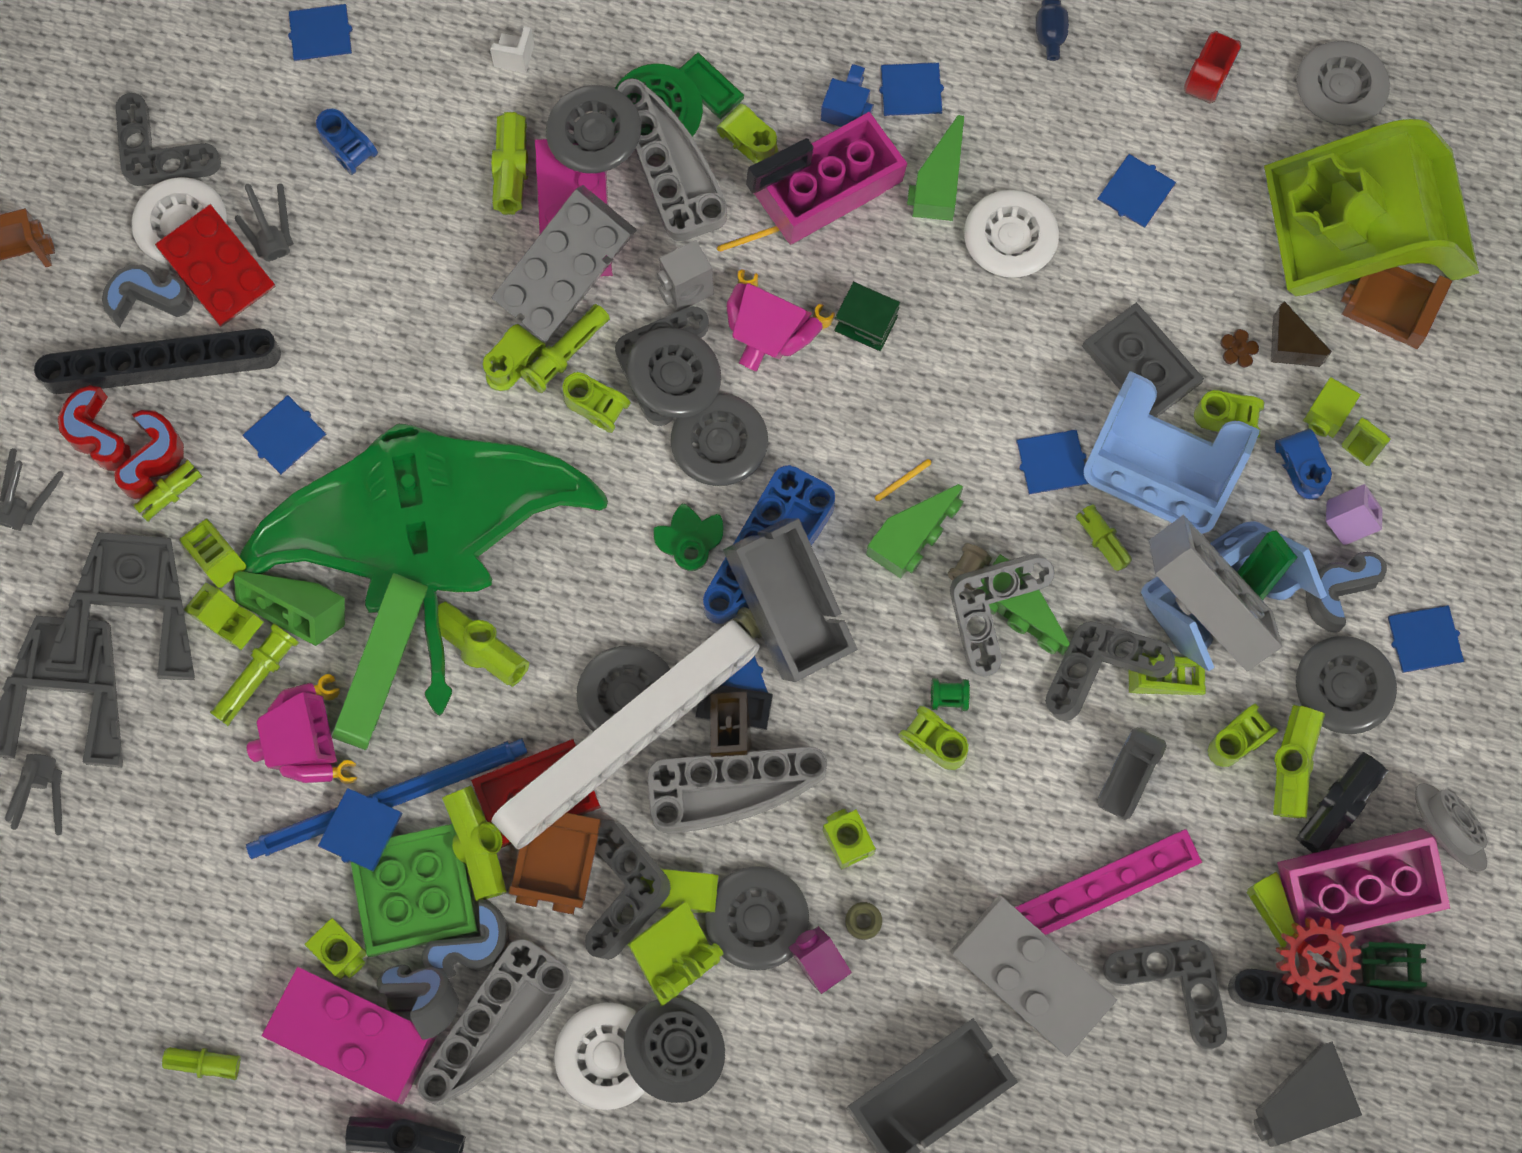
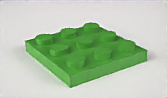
M453 824L391 837L374 872L351 862L368 957L427 945L430 941L454 939L479 933L467 867L465 863L456 857L452 846L453 838L456 835Z

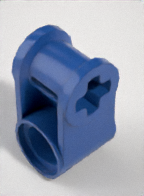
M333 108L326 109L317 116L316 127L321 141L350 175H354L356 168L370 156L375 158L378 155V151L370 139L358 130L341 111ZM331 127H341L335 133L327 132V130Z
M1308 428L1276 440L1275 451L1281 454L1285 462L1282 466L1286 469L1297 493L1309 500L1322 496L1331 480L1332 472L1314 432Z

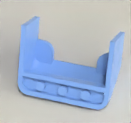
M1245 522L1234 527L1210 544L1237 572L1264 536L1274 530L1259 522ZM1280 534L1298 558L1268 593L1267 597L1285 600L1293 596L1295 591L1300 588L1320 599L1327 596L1309 548ZM1158 576L1146 583L1141 590L1146 606L1178 651L1207 671L1215 668L1207 651L1213 641L1211 633L1192 613L1188 616L1181 610L1175 600L1176 596Z

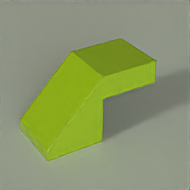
M206 582L184 608L186 613L240 650L244 648L264 622L254 613L239 606L220 589Z
M661 869L667 875L671 888L667 899L658 909L668 908L673 910L683 901H687L692 913L715 912L718 875ZM642 876L640 879L645 880L648 883V885L651 888L648 893L652 894L654 892V888L652 887L654 881L646 879Z

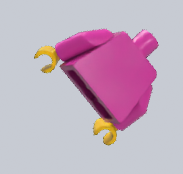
M743 269L738 271V284L735 285L726 304L729 328L733 331L732 338L747 344L738 363L756 372L765 354L777 359H781L782 356L793 355L810 344L822 329L829 327L835 316L834 312L827 318L820 316L819 313L824 305L818 304L813 316L810 318L811 312L759 288L757 273L754 274L753 279L744 280L745 270Z
M325 674L319 679L317 685L307 683L282 690L269 706L268 712L257 720L260 738L248 742L246 748L249 758L253 762L264 760L268 768L279 770L283 777L302 783L331 782L332 778H338L344 784L355 782L357 777L345 778L341 774L344 767L356 766L355 762L345 760L338 767H332L331 763L337 762L323 699L334 700L340 694V689L334 688L327 691L323 687L328 683L336 681L335 677Z

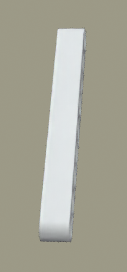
M736 621L728 622L506 802L494 814L491 822L516 849L525 847L746 665L756 655L760 645Z

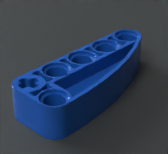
M788 465L778 468L733 544L749 536H758L757 532L785 518H799L812 546L833 514L835 508V492L833 488L824 481L797 467ZM788 481L794 482V488L790 486L789 490L782 489V482L784 484H787ZM815 497H823L828 501V504L825 507L817 508L810 501ZM767 510H775L780 514V517L775 521H768L762 517V514ZM726 557L703 597L704 613L707 619L716 624H724L735 618L737 611L742 607L749 609L738 582L731 580L727 576L732 569ZM721 598L729 603V606L723 611H715L710 607V603L715 599Z

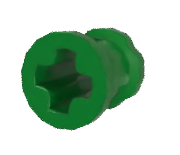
M932 678L931 710H938L939 707L961 708V711H968L970 699L969 679H963L961 683L939 682L938 678Z

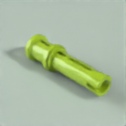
M593 304L586 314L552 347H544L540 351L541 356L529 368L524 367L520 371L527 384L537 392L543 393L546 390V384L558 372L563 373L567 369V361L610 320L608 313L600 305Z
M274 623L270 627L271 633L259 648L254 647L251 651L252 654L250 656L253 659L214 709L210 711L212 715L227 726L231 724V721L269 672L274 673L279 670V663L292 646L297 647L299 644L295 638Z

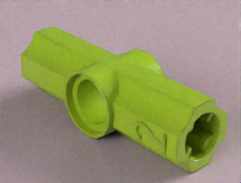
M446 601L438 605L441 636L461 650L460 657L466 665L474 668H485L511 687L521 681L524 674L528 671L530 662L496 638L497 631L491 623L484 620H472Z

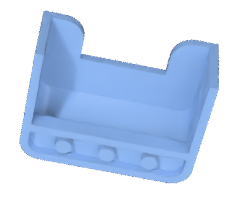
M1130 371L1085 464L1084 477L1091 486L1171 523L1184 515L1201 534L1207 533L1215 526L1252 453L1260 430L1241 421H1230L1222 426L1214 443L1202 439L1150 415L1149 413L1157 397L1156 387L1147 378Z

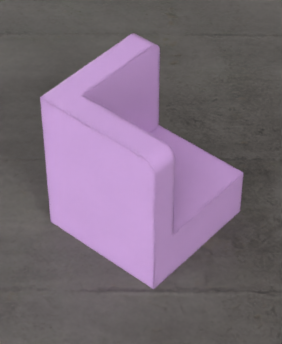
M1363 484L1327 501L1326 522L1343 545H1347L1382 530V507L1367 486Z

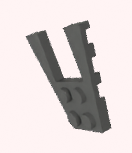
M97 532L81 572L80 581L76 591L73 592L68 611L62 626L60 625L50 656L46 660L45 670L83 674L91 604L164 610L157 677L158 679L195 680L171 538Z
M36 615L18 653L17 659L19 660L11 677H7L2 688L4 693L0 700V757L15 759L28 688L94 694L82 762L86 765L122 768L123 759L111 625L107 621L89 620L83 674L53 672L45 670V663L50 656L55 643L54 640L64 618Z

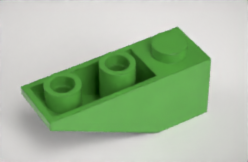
M960 484L953 486L889 517L868 544L866 555L900 579L906 571L912 574L924 557L920 554L927 543L933 546L942 534L944 528L940 524L946 516L952 519L964 502L960 499L963 486Z
M1000 554L993 565L1009 561V559ZM1018 568L1015 569L1019 578L1022 576L1031 575L1030 573L1022 574L1018 570ZM1006 572L997 574L993 580L994 589L998 591L1007 589L1011 583L1010 574ZM983 578L981 582L984 586L976 588V590L982 589L985 592V595L989 594V591L987 590L984 584ZM1040 590L989 604L992 615L998 612L1008 619L1007 624L1014 631L1020 634H1025L1027 631L1038 639L1037 644L1050 654L1058 652L1064 655L1070 645L1069 640Z

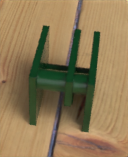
M853 281L835 316V320L839 322L834 331L881 352L898 318L897 313L900 309V302Z
M1367 942L1358 947L1362 952V959L1358 961V964L1362 966L1363 983L1359 984V986L1395 991H1417L1427 987V982H1422V965L1426 963V958H1421V951L1426 949V944ZM1376 952L1405 953L1407 957H1392L1388 960L1376 959ZM1376 966L1407 968L1408 981L1377 980Z

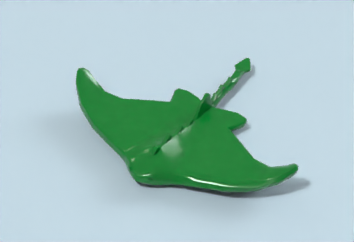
M398 423L380 435L364 452L353 460L290 495L259 523L239 557L246 564V569L242 572L262 575L278 564L306 561L368 578L370 583L365 598V606L368 613H378L394 573L427 585L428 589L423 600L424 631L431 665V684L425 691V697L434 713L440 716L450 700L452 688L445 681V654L439 626L436 591L478 592L490 587L493 579L479 556L533 514L561 505L601 511L607 508L608 499L605 493L587 475L560 458L521 445L454 439L436 435L420 427Z

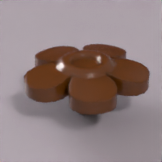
M1238 329L1234 332L1233 336L1226 334L1222 337L1220 344L1222 348L1227 350L1223 353V359L1227 364L1232 365L1238 360V364L1243 368L1252 365L1253 358L1251 355L1259 352V345L1255 341L1246 342L1249 338L1247 331Z

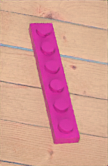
M1183 829L1014 908L1042 933L1047 935L1199 865L1202 861L1187 829Z

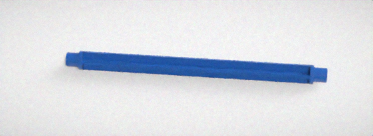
M523 738L511 743L506 741L498 746L367 795V797L372 798L376 796L380 803L392 808L508 762H513L516 757L527 754L528 751ZM337 807L266 835L259 836L258 840L246 844L249 857L254 859L264 854L267 857L272 853L324 834Z

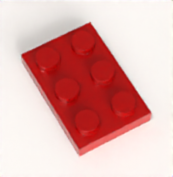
M211 204L155 244L159 252L220 327L276 287L274 282Z
M574 739L472 779L473 787L487 822L492 821L494 814L506 802L576 746ZM594 790L566 813L582 816L601 808ZM501 833V836H502V847H501V848L506 847V846L512 844V843Z

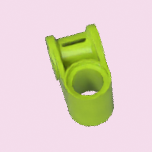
M739 104L716 127L717 133L722 139L726 137L734 144L732 146L734 149H738L754 164L779 152L776 132L744 104Z
M520 324L510 327L502 339L483 359L482 365L486 374L487 384L496 391L510 389L522 377L520 371L524 367L529 368L534 363L535 358L541 356L540 351L546 347L545 343Z
M574 372L568 375L562 385L566 406L608 433L614 431L616 428L614 423L623 409H628L631 404L630 400L621 392L605 386L581 372ZM575 388H583L588 391L581 398H575L570 395V392Z
M1212 390L1207 392L1196 406L1194 419L1201 428L1219 432L1222 426L1230 421L1244 422L1259 429L1261 432V429L1258 427L1260 411L1264 410L1265 402L1254 396ZM1206 406L1215 407L1219 412V416L1210 414Z
M1256 703L1233 719L1209 743L1208 756L1215 765L1220 767L1234 765L1249 752L1255 751L1279 732L1276 727H1271L1258 712L1259 706ZM1220 741H1227L1232 744L1235 752L1234 755L1225 754L1220 748Z
M920 705L916 710L918 715L906 730L900 731L898 734L899 738L918 753L926 755L944 769L956 770L964 765L968 755L969 744L963 734L945 723L933 711ZM947 744H955L962 753L956 758H949L943 754L941 749Z

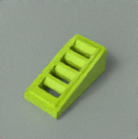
M1362 417L1341 445L1342 448L1364 465L1370 466L1391 438Z
M208 518L204 519L179 540L218 588H222L234 578L235 573L246 569V564ZM210 533L212 534L209 538H207L196 548L194 547L197 543H199L201 540L207 537Z
M1142 653L1143 656L1150 659L1153 666L1157 661H1164V657L1160 654L1157 658H1153ZM1174 656V667H1177V683H1172V671L1162 677V682L1157 681L1156 677L1147 676L1146 680V675L1128 670L1129 693L1206 694L1205 669L1187 657ZM1185 667H1195V677L1192 668V685L1186 684Z
M1276 871L1248 888L1246 893L1279 945L1286 947L1287 942L1283 940L1281 935L1285 933L1292 936L1295 933L1291 925L1294 923L1280 876Z

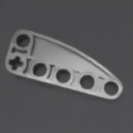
M637 79L623 81L617 90L626 96L630 93H638L642 96L641 100L634 104L639 113L641 125L650 124L654 128L649 135H640L635 150L668 236L675 241H686L723 227L727 220L726 201L709 164L691 134L672 110L644 83ZM653 155H661L665 158V162L659 167H653L647 163ZM665 186H673L677 189V193L672 198H663L659 195V192ZM709 205H715L720 208L721 213L715 218H708L704 216L703 210ZM676 218H682L683 222L685 221L683 229H678L677 225H675Z
M799 747L749 752L748 755L711 757V755L656 761L648 771L650 813L653 824L658 831L673 834L726 825L758 815L801 795L822 781L827 769L826 755L816 747ZM806 759H814L820 764L821 768L815 774H807L801 769L800 765ZM778 762L784 767V772L779 777H770L764 772V768L768 763ZM735 765H742L748 770V774L743 780H733L727 774L729 769ZM699 768H705L712 774L710 780L703 784L694 782L691 775ZM668 771L669 776L675 778L674 780H669L670 785L662 786L660 780H655V778H661V772ZM665 807H672L678 812L676 820L671 823H663L658 819L660 810Z
M516 940L506 948L421 1074L417 1087L419 1095L429 1103L443 1105L475 1087L512 1058L534 1036L569 991L572 984V976L567 967L530 941ZM526 949L530 950L528 956L531 958V962L527 966L522 963L520 967H516L518 961L514 957L518 951L524 954ZM556 969L562 971L564 980L559 987L550 989L545 986L544 978L549 971ZM500 981H508L511 984L510 995L503 1000L494 999L492 994L494 985ZM480 1012L487 1013L490 1018L488 1028L482 1032L473 1031L471 1027L472 1018ZM458 1044H464L468 1049L467 1059L459 1065H454L450 1060L451 1049ZM437 1076H442L446 1082L445 1092L439 1097H432L428 1092L429 1082Z

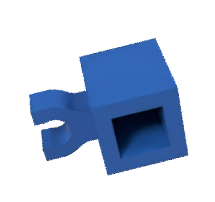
M852 64L846 82L832 78L821 106V121L842 127L868 112L872 114L874 104L869 103L870 89L861 87L864 81V67Z

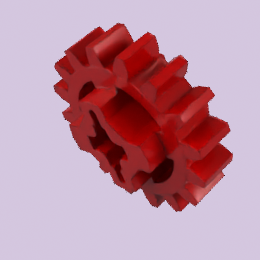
M1310 916L1305 919V927H1301L1295 922L1291 925L1295 933L1292 936L1283 933L1281 937L1287 942L1286 947L1276 948V952L1284 956V960L1276 963L1278 969L1287 971L1281 978L1283 982L1287 985L1294 983L1292 991L1298 995L1303 994L1306 990V996L1313 1001L1316 1000L1319 992L1327 1001L1331 1000V991L1334 989L1342 995L1345 994L1342 984L1345 981L1354 984L1356 980L1350 975L1351 970L1361 969V965L1353 961L1354 956L1361 954V949L1356 946H1350L1355 940V936L1349 932L1342 934L1344 925L1335 922L1331 926L1330 919L1321 916L1318 925ZM1319 934L1315 940L1304 941L1309 936ZM1339 949H1341L1342 954L1341 964H1339L1337 954ZM1310 950L1315 954H1320L1329 963V966L1323 963L1319 964L1313 960V957L1307 951ZM1296 952L1298 953L1300 965L1297 969L1295 966ZM1333 976L1326 981L1318 983L1322 977Z

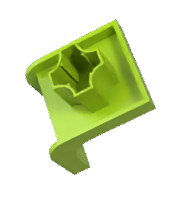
M1403 119L1388 122L1264 165L1287 290L1295 297L1304 296L1389 268L1407 264L1425 263L1435 265L1450 280H1459L1479 273L1453 150L1427 121Z

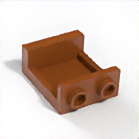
M26 208L0 215V261L35 252L45 267L52 266L50 255L55 254L54 243L49 233L44 234L39 219L34 220Z
M1400 267L1389 268L1359 278L1356 285L1349 283L1340 301L1346 304L1341 315L1418 349L1429 333L1452 280L1440 275L1435 283H1432Z
M565 813L528 845L519 849L513 881L508 893L516 896L515 903L537 907L538 901L553 903L552 911L574 915L575 908L583 909L601 820Z

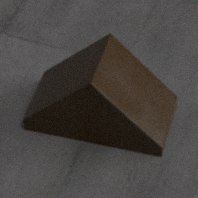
M1284 301L1279 305L1273 316L1271 362L1314 367L1322 366L1332 351Z
M747 691L711 694V757L748 755L752 743Z

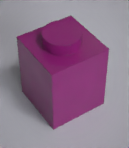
M819 926L800 934L796 942L788 947L810 983L820 994H823L852 973L832 939Z

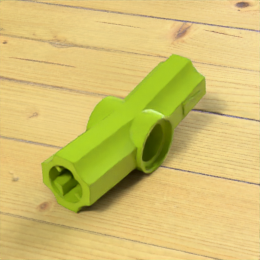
M504 112L503 115L497 116L496 149L492 150L493 209L500 211L503 215H515L518 210H522L524 180H528V176H526V164H528V151L526 149L527 121L526 116H521L516 112Z
M1292 706L1283 741L1275 754L1274 760L1277 768L1274 816L1297 819L1307 818L1310 774L1313 770V756L1325 717L1323 712L1304 706ZM1293 753H1300L1303 758L1301 767L1295 771H1288L1286 767L1287 758Z
M472 785L442 797L456 832L453 838V850L456 857L467 865L475 900H486L506 894L507 891L497 852L502 847V836L499 829L493 823L486 822Z

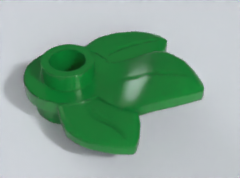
M683 503L675 511L671 520V527H654L655 544L661 552L674 556L675 562L680 568L687 571L699 570L707 563L709 551L721 543L724 530L721 515L716 514L701 521L695 511ZM688 549H695L698 552V556L695 559H688L684 554Z

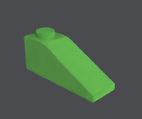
M957 115L918 171L916 185H909L907 205L913 206L912 217L953 221L964 116Z
M242 571L234 574L235 600L237 604L314 646H317L345 626V598L318 583Z

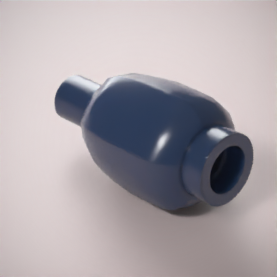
M1043 0L1041 3L1042 7L1036 14V34L1040 44L1046 47L1047 60L1056 61L1060 59V46L1068 36V11L1061 6V0Z

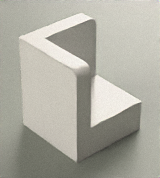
M524 26L521 37L501 33L499 43H493L490 49L494 67L526 74L535 45L531 27Z

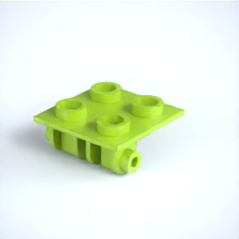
M683 901L628 943L631 952L661 1006H664L672 998L678 996L686 987L692 985L695 980L702 977L714 965L720 963V957L723 955V951L718 944L713 943L710 946L687 901Z

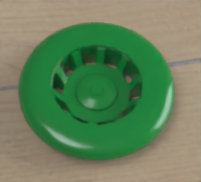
M647 64L627 73L616 85L615 89L617 90L619 85L627 79L641 81L674 114L676 110L681 112L678 119L692 137L698 130L703 114L701 94L694 81L680 69L667 64ZM638 93L627 95L631 101L633 98H636L633 104L638 103L642 98ZM675 98H680L681 102H675ZM646 124L645 128L641 127V135H649L653 131V126Z

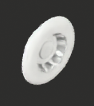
M177 177L159 182L148 189L135 206L132 216L134 239L147 256L158 262L169 264L155 244L209 204L214 207L227 223V213L223 200L211 186L193 178ZM179 201H186V204H179ZM173 203V206L169 209L165 208L169 204ZM194 204L198 205L197 210L193 208ZM159 213H162L161 219H157ZM155 227H160L161 231L155 230Z
M1001 190L985 196L974 205L965 222L964 239L972 258L985 270L1003 277H1023L1039 271L1052 259L1059 242V228L1050 208L1036 196L1019 190ZM1011 213V217H1003V214ZM1017 214H1018V215H1021V216L1025 217V219H1024V220H1021V219L1017 218L1016 216H1017ZM993 218L998 220L995 224L991 221ZM1029 223H1032L1034 226L1032 230L1028 226ZM985 229L991 231L990 236L985 232ZM1031 237H1037V240L1031 242Z
M597 1003L578 1011L562 1028L555 1045V1069L564 1089L579 1103L594 1109L612 1110L633 1103L645 1093L634 1081L627 1068L624 1058V1040L618 1036L619 1029L626 1032L631 1019L637 1013L636 1010L619 1003ZM602 1027H613L612 1033H603ZM596 1030V1037L592 1040L586 1038L590 1032ZM582 1042L587 1045L584 1054L578 1053ZM650 1043L651 1051L654 1050V1043ZM656 1057L653 1058L654 1061H655V1063H656V1064L658 1065V1067H659V1061L657 1060ZM579 1060H585L586 1069L581 1071L578 1063ZM590 1073L597 1077L595 1083L586 1078ZM623 1073L628 1074V1077L619 1083L618 1077ZM612 1079V1086H602L603 1080Z

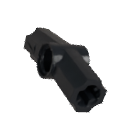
M1361 752L1339 782L1336 780L1328 789L1329 793L1321 802H1318V809L1309 818L1296 839L1312 853L1329 850L1344 828H1349L1367 805L1365 801L1375 791L1389 770L1372 756Z
M354 1116L349 1117L345 1137L347 1151L376 1153H463L466 1139L464 1135L408 1119ZM410 1126L415 1133L414 1142L407 1148H401L397 1142V1134L402 1128Z

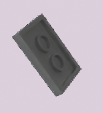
M1137 302L1086 339L1082 345L1084 350L1119 390L1130 371L1150 380L1156 387L1157 397L1149 414L1156 418L1202 384L1204 380L1203 376Z

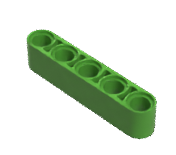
M395 573L392 575L332 735L333 739L367 750L428 589L427 585Z

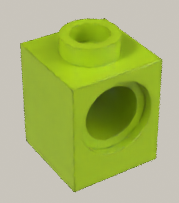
M1330 377L1303 421L1309 424V429L1316 435L1322 437L1328 435L1334 438L1361 394Z
M846 808L841 809L826 818L828 823L823 825L822 831L841 870L875 854L876 848L857 809L849 813ZM849 828L855 831L858 840L852 845H844L838 840L837 833L841 829Z
M333 918L304 944L340 980L345 975L348 978L353 977L365 965L363 958L367 955L366 950ZM345 942L348 946L347 955L340 961H333L331 958L332 948L337 943Z

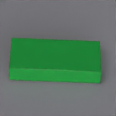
M699 52L679 68L694 81L701 94L702 103L720 120L744 99V94Z
M1274 530L1264 536L1237 573L1264 600L1298 557L1278 531Z

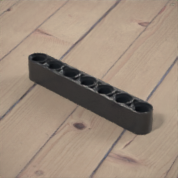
M256 328L46 354L35 363L34 373L49 392L65 394L73 393L77 389L89 385L105 389L268 369L278 363L281 358V350L270 331ZM270 345L265 353H256L259 347ZM235 349V352L230 357L221 358L226 350ZM200 353L196 361L187 362L192 354ZM165 358L161 365L153 366L157 359ZM131 362L128 368L118 371L121 364ZM96 366L92 373L83 375L88 367ZM61 370L56 378L49 379L54 371Z

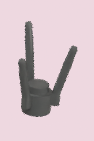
M279 183L277 185L281 230H278L276 226H268L251 184H246L245 190L261 227V230L258 232L259 238H256L241 216H235V221L254 246L258 258L263 256L265 261L270 262L276 260L277 257L281 258L290 253L289 246L294 243L289 232L283 184Z
M12 448L9 452L0 495V525L21 531L23 524L32 525L35 515L54 491L64 473L59 471L28 511L25 509L27 502L14 497L23 463L20 460L15 463L17 450Z
M41 754L26 755L20 780L5 816L7 822L12 820L11 829L16 830L19 826L31 788L46 789L47 784L51 783L55 834H62L60 792L62 771L55 769V758Z

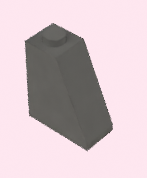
M1333 1041L1317 1046L1255 1110L1258 1118L1254 1119V1126L1261 1141L1267 1140L1269 1147H1273L1362 1115Z

